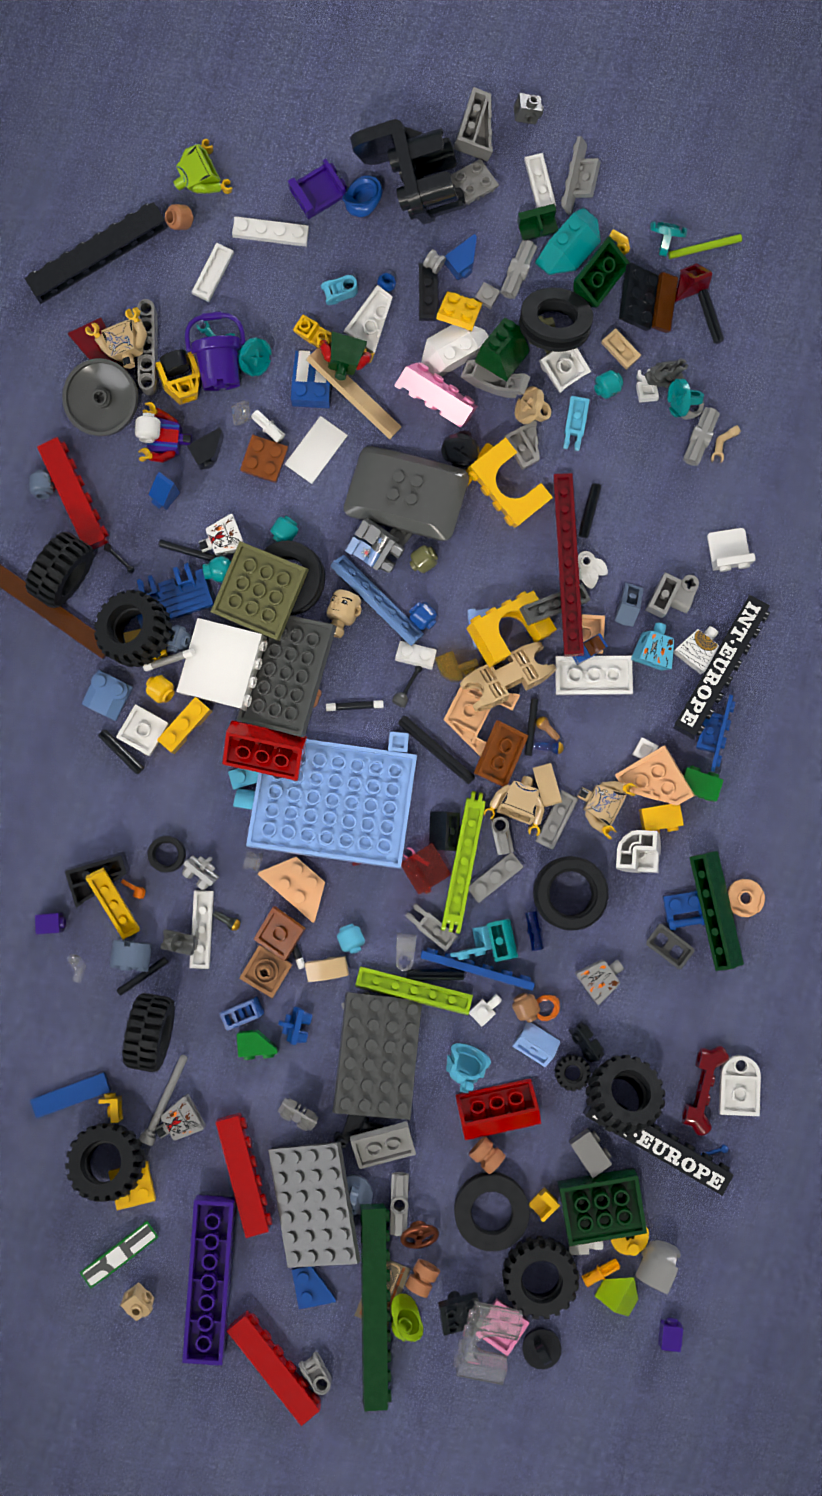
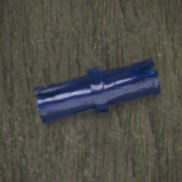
M537 911L526 912L525 916L528 927L526 931L530 937L531 950L544 949L541 938L542 928L539 927Z

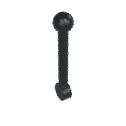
M110 544L104 545V550L116 557L127 568L129 573L134 572V567L129 566L112 549Z

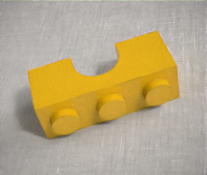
M195 697L161 734L157 741L171 753L175 754L187 741L188 735L198 725H201L213 711Z

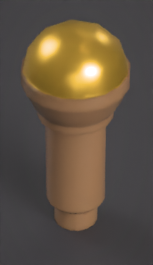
M543 716L539 717L536 720L537 728L544 730L552 739L557 741L560 736L549 725L548 719Z

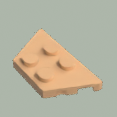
M298 857L258 873L263 880L311 922L314 923L316 921L325 881Z

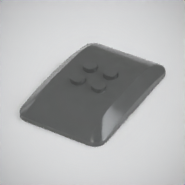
M367 446L360 452L344 503V511L351 518L359 520L369 518L378 525L439 541H447L453 536L469 483V475L463 469L384 448Z

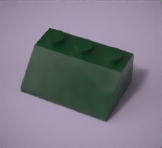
M611 237L605 239L574 279L573 292L583 297L590 307L597 308L626 271V264L630 263Z
M504 317L482 344L474 361L506 382L530 352L519 325Z

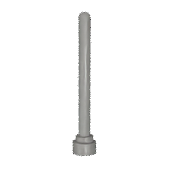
M186 1055L180 1056L148 1129H145L139 1137L140 1142L146 1145L153 1146L156 1140L155 1128L159 1124L187 1061Z

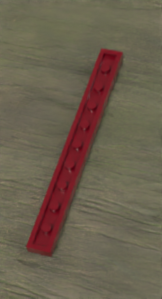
M573 473L554 474L564 657L584 656Z

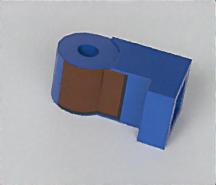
M601 633L583 642L584 656H572L578 666L606 649L608 645Z

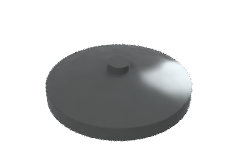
M96 358L82 362L71 371L63 387L62 401L67 417L79 430L93 436H110L123 430L133 419L138 406V391L132 376L125 368L111 360Z

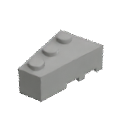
M473 87L453 147L455 150L487 162L493 153L491 144L492 113L490 93Z

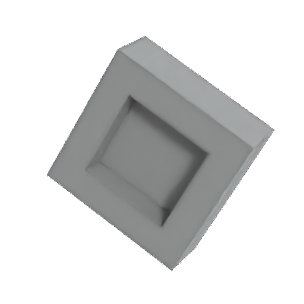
M484 282L475 296V300L482 302V305L491 309L500 294V290Z

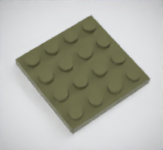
M239 541L211 612L280 641L309 569Z

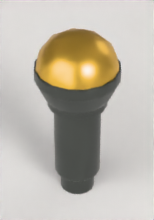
M214 911L213 916L227 924L226 926L230 930L236 931L239 929L240 921L238 918H230L221 912Z

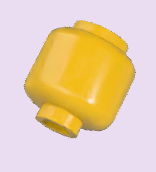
M163 675L152 676L146 682V694L157 703H167L175 694L174 685Z

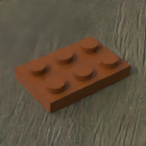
M496 720L474 774L501 787L508 785L528 735Z

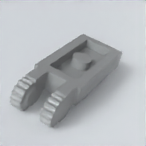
M415 903L413 907L424 916L423 919L419 922L412 914L407 913L405 916L421 932L444 951H447L458 936L453 932H448L449 929L447 927L445 931L441 930L442 923Z

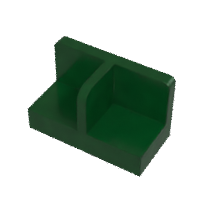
M555 204L518 213L517 224L522 240H532L555 234L558 231L555 219Z

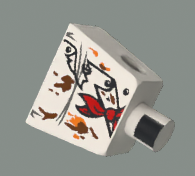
M229 514L207 527L206 532L209 538L199 541L202 552L213 549L217 557L234 554L239 541L243 542L233 514Z

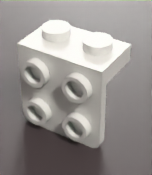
M737 528L711 532L707 535L713 571L720 570V572L732 570L731 568L734 567L745 569L749 568L756 561L755 554H749L745 529Z

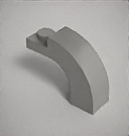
M467 360L461 378L481 390L502 397L516 398L517 395H524L530 380L527 374H512L506 382L475 363V360Z

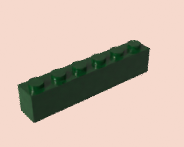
M718 850L690 856L715 971L730 970L742 966L744 961Z

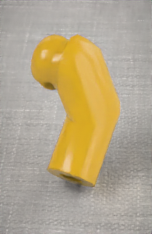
M613 229L609 237L617 242V247L623 255L627 254L630 250L628 237Z

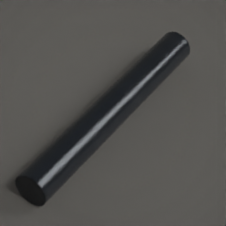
M161 539L159 541V547L206 561H211L215 558L213 554Z
M532 698L530 703L525 756H532L539 699Z
M164 956L151 965L148 972H141L116 990L117 993L122 996L169 963L168 959Z

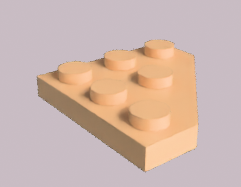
M665 745L615 774L618 782L632 783L638 787H632L630 789L631 793L678 806L695 796Z

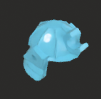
M456 1043L451 1046V1055L447 1056L446 1071L450 1073V1077L454 1081L461 1084L460 1092L468 1093V1090L473 1091V1084L479 1078L484 1077L486 1069L491 1064V1060L484 1052L473 1046Z

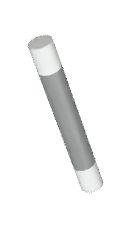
M191 648L155 660L148 665L144 664L143 669L149 671L195 655V651Z

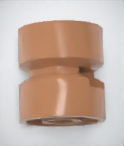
M486 1136L482 1137L469 1152V1156L476 1163L481 1162V1167L488 1174L494 1172L506 1156L498 1147L493 1148V1142Z
M418 1259L413 1268L414 1274H410L405 1286L416 1295L427 1298L433 1287L431 1283L436 1281L440 1270L432 1263Z

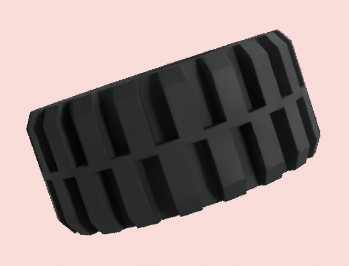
M70 532L57 534L55 538H52L45 545L35 562H33L25 582L27 592L50 608H57L65 604L73 596V593L78 590L90 570L89 568L94 559L92 547Z
M127 590L126 592H118L116 597L113 595L108 599L109 602L107 604L104 603L101 606L102 610L96 616L98 620L94 624V629H96L94 636L97 640V646L107 657L127 667H142L144 663L148 665L153 662V658H158L161 655L160 652L167 647L166 642L171 637L169 630H172V623L169 622L171 619L170 615L166 612L164 605L142 591ZM142 614L143 625L140 633L132 641L124 643L123 632L125 626L133 617Z
M142 993L136 997L129 1013L123 1041L122 1060L127 1068L152 1073L161 1069L167 1055L174 1024L175 1006L174 1001L170 997Z
M630 1055L614 1056L595 1069L587 1082L589 1086L586 1088L585 1094L589 1095L586 1103L587 1106H591L590 1114L592 1117L595 1115L598 1119L596 1122L600 1126L602 1124L605 1125V1130L608 1132L615 1130L616 1135L622 1136L625 1134L629 1136L643 1131L656 1122V1119L662 1114L661 1109L665 1106V1100H662L665 1097V1090L661 1088L663 1085L662 1080L657 1078V1071L655 1069L652 1070L648 1062H641L639 1057L634 1056L631 1058ZM614 1079L624 1080L633 1086L639 1099L637 1111L625 1110L615 1101L612 1094V1082Z
M100 1123L96 1126L92 1125L87 1127L86 1131H81L77 1135L78 1139L73 1140L70 1144L73 1147L72 1150L67 1151L66 1157H69V1163H65V1169H69L70 1173L66 1176L68 1181L73 1182L71 1187L74 1191H79L80 1196L89 1198L90 1201L94 1202L115 1201L120 1199V1197L130 1194V1190L138 1186L137 1181L142 1179L144 1174L141 1173V1170L146 1166V1162H143V1156H146L145 1150L141 1149L142 1142H140V1139L135 1138L136 1134L133 1131L127 1130V1127L107 1123ZM103 1143L115 1145L121 1155L120 1170L116 1177L108 1182L96 1179L90 1165L93 1152Z
M537 1236V1239L528 1237L526 1242L521 1243L519 1241L516 1243L514 1250L510 1249L508 1252L509 1257L508 1259L505 1258L503 1263L502 1277L506 1295L509 1301L512 1302L513 1307L516 1310L520 1309L521 1314L525 1316L532 1315V1319H539V1316H543L544 1320L550 1319L549 1315L555 1314L556 1317L561 1315V1309L566 1311L570 1307L569 1302H574L576 1298L575 1292L579 1290V1272L569 1250H566L562 1243H556L554 1238L548 1237L544 1239L543 1236ZM548 1261L558 1269L559 1279L556 1285L548 1292L533 1293L524 1287L522 1274L533 1262Z

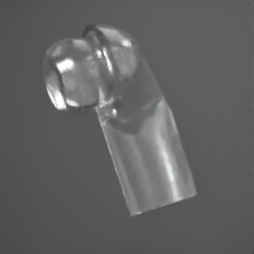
M71 954L67 961L75 970L72 981L81 983L86 964L79 955Z

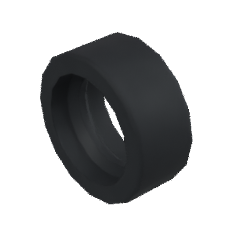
M162 836L155 839L150 844L147 852L151 866L163 873L179 869L186 858V850L183 843L171 836ZM163 843L173 844L178 850L177 860L169 866L160 864L156 859V850Z

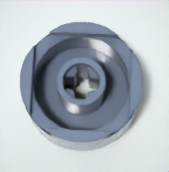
M113 940L110 968L126 971L134 969L136 971L148 972L152 944Z

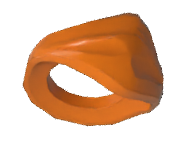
M542 995L536 999L538 1004L542 1001L550 1000L554 1005L553 1012L550 1015L542 1016L538 1013L537 1017L539 1020L549 1021L558 1015L560 1002L556 996Z

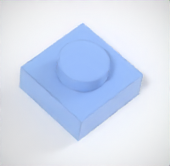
M390 732L388 751L407 753L409 733Z

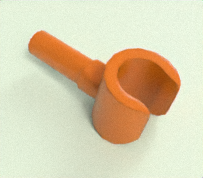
M124 879L121 880L123 885L134 890L133 897L144 898L146 892L144 888L132 885Z

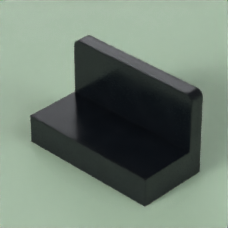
M430 812L429 850L456 851L459 838L460 813Z

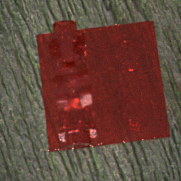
M433 843L401 863V867L419 895L423 892L425 894L432 891L431 887L451 875Z

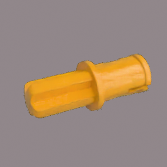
M612 1259L600 1267L596 1265L597 1268L582 1275L585 1285L590 1287L602 1279L606 1280V1276L619 1270L620 1264L617 1259Z

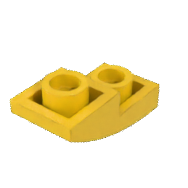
M303 314L293 328V332L315 347L317 346L318 337L322 340H326V338L330 340L332 334L320 327L318 322Z

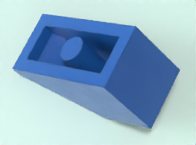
M475 234L445 256L444 264L457 280H460L462 277L467 278L472 273L477 239Z
M159 472L148 495L155 507L158 509L162 507L167 510L180 492L175 483Z

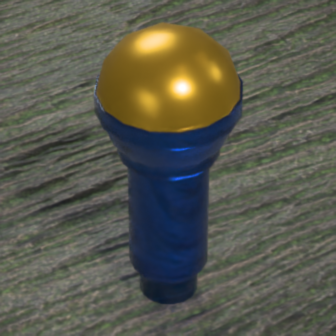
M559 741L552 744L538 742L534 744V749L561 754L564 746Z

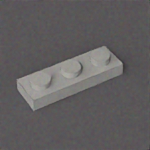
M511 852L470 884L469 892L480 903L520 871L523 865Z

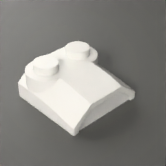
M578 348L564 352L551 351L539 360L542 370L547 373L559 393L579 378L591 372Z

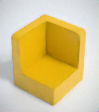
M545 1187L529 1202V1206L539 1215L542 1222H545L560 1206L559 1202Z

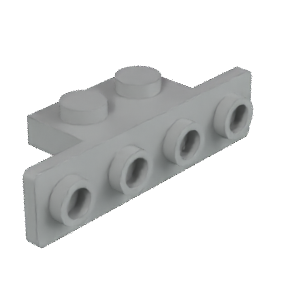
M582 136L577 137L573 147V159L569 164L570 172L565 182L566 190L561 200V205L568 215L572 214L575 198L593 197L601 163L598 158L584 159L587 144Z

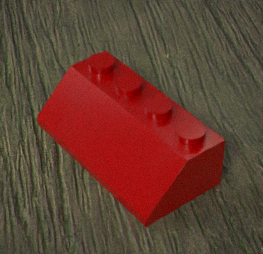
M231 721L226 731L222 765L298 781L307 737L302 738L269 728Z
M531 1078L455 1095L465 1141L541 1124L540 1111Z

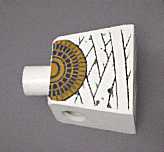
M711 626L704 633L697 629L673 653L701 675L706 671L719 647L713 641L718 631Z

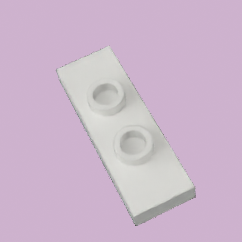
M216 243L192 290L193 295L210 302L234 254L233 250Z

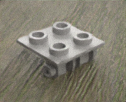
M481 159L451 174L452 183L455 188L460 187L463 190L467 205H470L475 199L479 200L480 196L483 198L486 194L494 192V189L499 186Z
M285 1098L277 1111L281 1113L280 1116L287 1121L293 1120L298 1123L297 1126L304 1131H311L319 1118L316 1116V1113L307 1109L304 1115L306 1107L303 1108L302 1112H299L301 1104L295 1110L298 1103L291 1098L289 1100Z

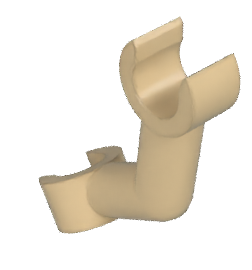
M738 425L717 437L715 452L711 456V462L714 461V456L716 455L721 458L720 464L723 462V442L740 434L741 430Z

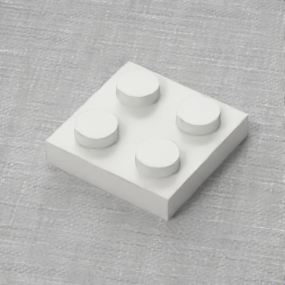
M135 704L116 738L151 757L159 743L157 739L167 729L169 723Z

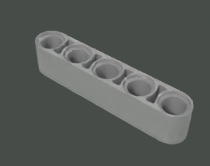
M143 299L137 306L140 310L138 318L142 320L144 327L150 326L152 328L147 332L143 354L138 356V385L144 394L153 395L158 390V372L156 369V362H158L157 310L153 302L149 299ZM146 308H151L149 313H143ZM146 345H152L149 350H144ZM152 363L150 368H144L145 364ZM147 381L152 382L151 386L144 387Z

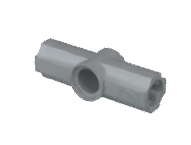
M522 240L517 254L512 259L508 268L507 277L500 292L506 298H516L522 282L525 281L528 275L530 263L537 249V246L529 240Z
M704 408L699 422L691 434L690 444L683 458L687 464L692 466L699 465L705 448L708 447L714 433L712 431L720 415L716 409Z
M392 1173L390 1203L391 1235L401 1236L407 1229L409 1173ZM402 1200L405 1205L398 1208L394 1205V1202Z

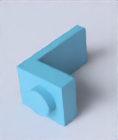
M488 926L472 928L476 947L450 953L451 957H458V960L470 958L469 954L473 953L475 956L485 955L486 950L492 949L491 938H489L490 934H488L489 930H487Z

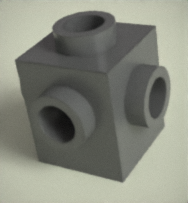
M519 93L513 106L514 119L516 122L536 125L539 117H542L544 110L543 105H541V96Z

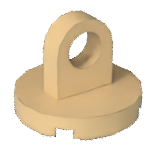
M535 386L528 387L523 397L516 402L515 418L523 424H530L534 420L543 422L551 417V408L544 401L542 390Z

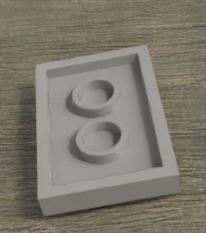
M407 1121L350 1136V1142L359 1169L416 1155Z

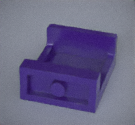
M326 158L323 160L322 166L296 181L293 177L287 181L290 192L308 220L342 200L343 195L346 193L347 186L344 180L338 178L335 166L332 162L329 164Z

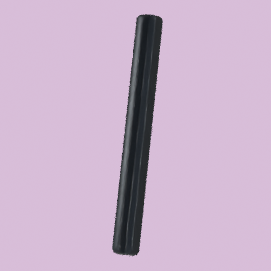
M403 716L399 720L398 724L466 784H470L474 780L475 775L407 716Z

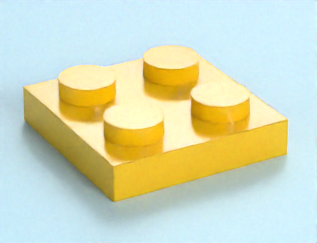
M447 291L436 319L472 331L480 313L482 302Z
M144 1161L146 1166L141 1170V1173L144 1174L142 1179H138V1186L135 1189H131L130 1194L115 1200L117 1210L156 1200L148 1161ZM120 1168L108 1171L110 1181L116 1177Z

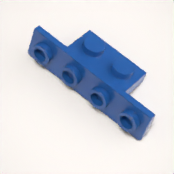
M729 695L725 715L713 712L709 720L705 718L702 724L705 728L698 738L697 749L715 753L711 767L712 772L715 771V767H720L722 756L719 755L720 748H725L727 738L723 737L725 730L729 731L731 720L728 719L729 712H734L736 704L735 701H732L733 695Z

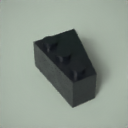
M124 851L68 867L64 871L76 908L95 896L86 880L87 875L104 867L114 883L127 874L130 868Z

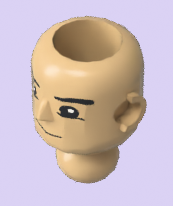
M336 590L327 608V616L332 620L331 624L337 626L334 634L336 638H341L344 635V626L352 625L356 617L361 614V599L350 591Z

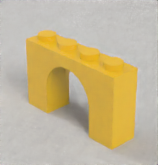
M505 437L468 468L470 472L468 474L475 482H479L482 486L480 489L483 494L490 496L493 500L492 505L498 512L501 510L505 515L504 520L510 527L516 528L553 497L542 483L525 496L516 499L506 497L499 491L496 484L497 471L500 466L517 453Z
M534 590L529 593L524 591L516 596V600L511 601L509 599L501 604L502 607L498 609L493 607L485 612V616L481 617L478 615L470 620L471 624L466 629L489 668L511 655L499 633L501 618L512 617L523 623L534 642H539L557 630L550 618L529 626L527 625L520 608L539 600Z

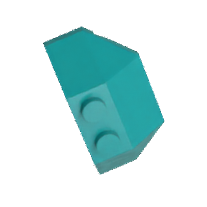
M584 207L574 212L549 240L535 264L548 275L576 271L601 243L598 219Z

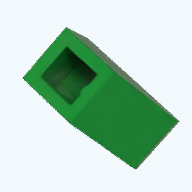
M259 1030L239 1031L237 1033L238 1057H243V1060L255 1059V1056L263 1055V1058L275 1057L274 1054L279 1052V1047Z

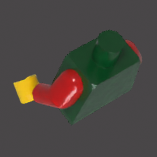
M333 331L330 340L329 338L322 340L320 337L317 340L316 347L320 348L324 359L328 362V368L336 371L335 378L341 381L346 379L347 374L354 375L356 370H361L368 363H371L375 354L374 352L369 353L366 351L367 341Z

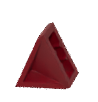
M697 263L681 269L675 302L697 294L701 290L709 289L712 272Z

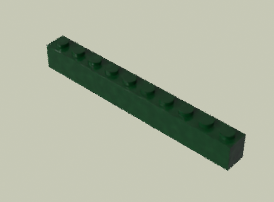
M384 1203L360 1204L362 1403L364 1412L388 1410V1403L392 1401L391 1389L388 1390V1382H391V1369H388V1362H391V1350L387 1349V1342H391L390 1329H387V1322L391 1321L390 1309H387V1302H390V1289H387V1282H390V1270L386 1267V1262H390V1251L386 1249V1242L390 1241L389 1229H386V1222H389V1209L386 1210Z

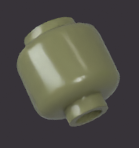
M423 545L411 553V561L409 563L414 571L418 570L424 574L437 565V559L439 558L431 546Z

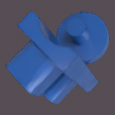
M294 1006L292 1015L286 1014L285 1021L279 1020L278 1025L283 1026L282 1034H287V1042H290L291 1045L307 1042L308 1032L300 1030L301 1023L310 1025L312 1015L300 1007Z

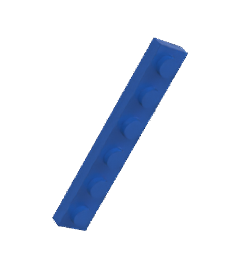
M427 947L426 950L422 949L420 955L422 959L533 991L535 983L531 981L529 976L520 974V977L512 976L513 972L501 969V972L493 970L494 966L483 963L481 967L475 965L474 960L464 959V961L457 960L456 957H451L450 953H445L444 956L437 954L438 950Z

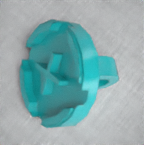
M652 221L650 230L663 234L658 255L666 257L671 237H686L687 228L683 227L682 230H679L680 226L676 224L658 222L656 225V222Z
M255 337L249 339L241 346L238 352L241 370L250 376H260L267 370L271 362L269 358L272 352L270 345L265 340Z
M675 379L670 384L667 401L671 403L669 411L674 417H684L687 415L690 405H700L703 403L704 393L690 390L689 384L685 379Z

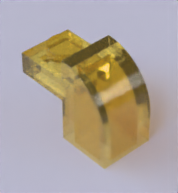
M453 651L435 657V663L441 676L454 683H459L464 679L463 673L469 675L479 666L476 658L458 665Z

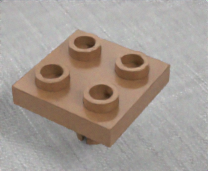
M259 945L239 979L273 998L293 964L287 960H281L268 949Z

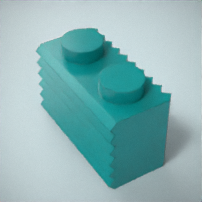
M510 919L488 923L486 926H488L487 930H489L488 934H490L489 938H491L490 942H492L491 945L494 950L492 952L494 953L493 957H495L494 961L498 962L518 957Z

